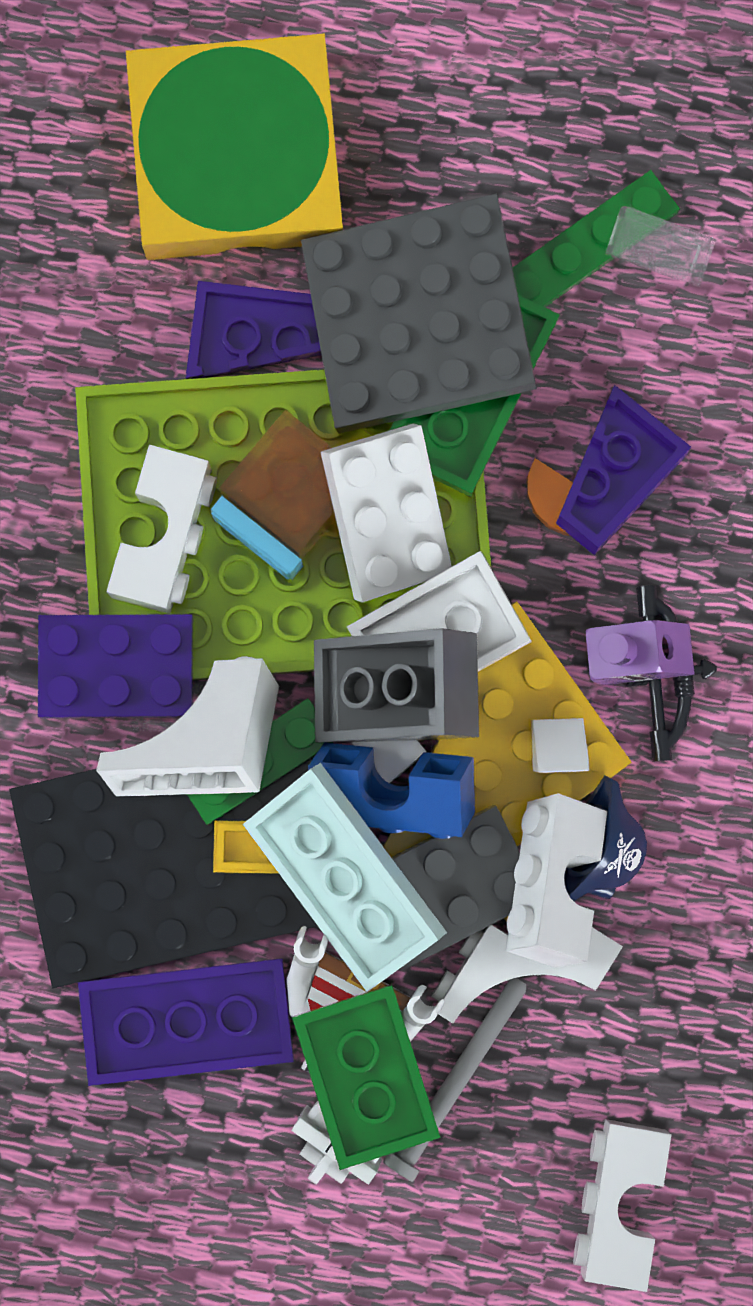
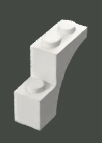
M490 925L484 928L483 931L480 930L466 938L459 950V954L466 957L456 975L447 970L431 997L437 1001L441 998L444 1000L443 1007L438 1014L454 1023L467 1005L481 993L499 983L528 975L560 976L582 983L596 991L623 946L592 927L588 961L553 967L507 952L508 935Z

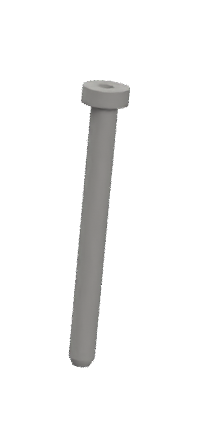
M518 978L508 981L430 1102L437 1128H439L526 993L527 985ZM429 1142L401 1150L397 1155L395 1153L389 1154L383 1163L413 1182L420 1172L414 1165Z

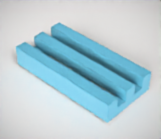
M223 496L211 508V515L216 523L287 580H293L303 568L302 559Z

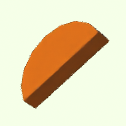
M534 458L526 478L527 497L532 511L548 529L570 536L556 522L573 482Z

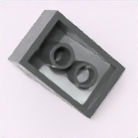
M439 628L314 640L315 742L440 740L479 737L477 633Z

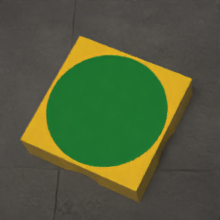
M325 33L126 50L141 241L147 260L212 255L240 247H265L271 249L302 247V239L343 230Z

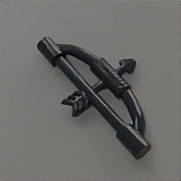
M656 585L636 587L639 618L643 617V621L656 620L655 616L660 615L664 621L679 623L672 609L657 597ZM702 659L700 665H694V674H701L702 679L705 680L717 671V666L706 659ZM693 675L673 677L674 694L678 698V703L671 730H666L661 679L627 682L625 687L645 686L649 683L653 731L649 732L652 762L672 760L671 749L682 737L687 727L692 696L695 694Z

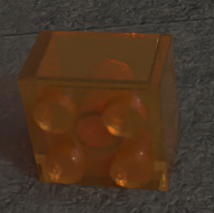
M287 410L279 416L219 487L224 498L300 559L306 556L336 520L321 456V451L331 449L332 447Z

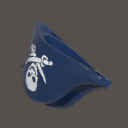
M604 775L586 803L607 811L601 861L573 868L566 867L564 874L565 888L573 901L587 893L604 899H610L617 887L629 882L639 872L647 853L645 832L642 826L628 813L623 803L619 783Z

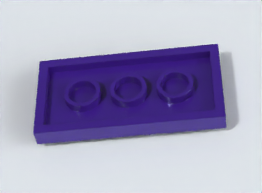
M283 958L78 982L88 1086L294 1062Z

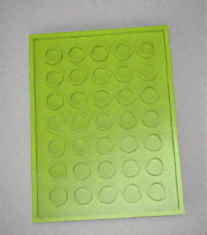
M324 370L75 387L89 615L167 614L113 599L106 592L120 543L135 547H149L158 543L164 537L168 528V515L159 507L140 502L135 494L148 446L153 445L208 460L212 469L210 476L217 477L216 489L210 507L201 505L196 524L203 526L196 555L187 554L182 573L189 575L182 604L173 603L171 614L193 615V680L209 679L214 661L235 660L243 656L255 659L262 658L272 675L314 672V640L352 636L347 626L423 584L420 583L365 602L354 600L321 451L390 431L394 422L338 434L334 426ZM484 471L471 497L433 479L452 567L479 551L484 554L491 567ZM221 496L302 559L303 568L293 580H287L214 521L211 515V508Z

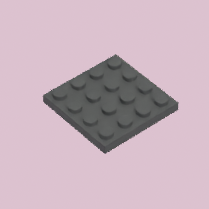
M497 193L301 240L333 421L338 434L537 389Z

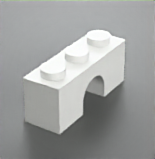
M153 445L148 446L135 494L140 502L159 507L168 515V528L164 537L158 543L149 547H135L120 543L106 591L111 598L171 614L173 603L182 604L189 582V575L182 573L187 554L196 555L203 533V526L196 524L201 505L210 507L217 484V477L210 476L212 469L208 460Z
M559 793L527 802V808L521 823L523 835L520 856L514 870L516 883L512 910L507 919V952L553 967L588 961L594 911L579 906L570 898L565 888L564 874L566 867L573 868L601 861L607 811Z
M605 1119L603 1131L594 1130L590 1149V1161L598 1162L595 1183L586 1182L582 1199V1213L590 1214L587 1235L580 1233L577 1235L573 1259L574 1265L582 1266L580 1274L584 1281L647 1292L655 1238L649 1232L633 1230L621 1224L618 1216V1204L624 1192L634 1185L650 1184L664 1187L672 1135L667 1130Z

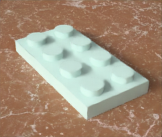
M321 763L308 770L243 824L366 992L370 991L447 934L446 930Z

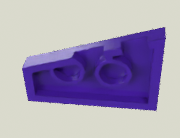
M198 281L186 379L216 377L322 355L311 294Z
M614 385L556 524L595 556L687 456L691 446Z

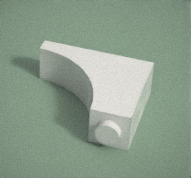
M243 656L235 660L214 661L211 674L204 689L194 704L180 719L162 733L139 745L123 750L100 753L96 771L116 796L259 792L279 685L262 658L255 659Z

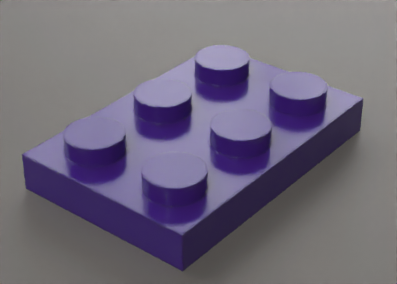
M192 614L38 615V718H181L193 705Z

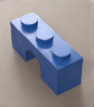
M324 743L308 765V770L321 763L367 826L379 828L386 833L410 831L429 833L432 837L440 839L454 836L462 837L475 814L473 757L423 752L409 775V786L392 785L378 774L374 764L373 747Z

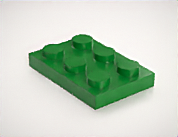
M392 984L292 1016L340 1170L441 1138Z

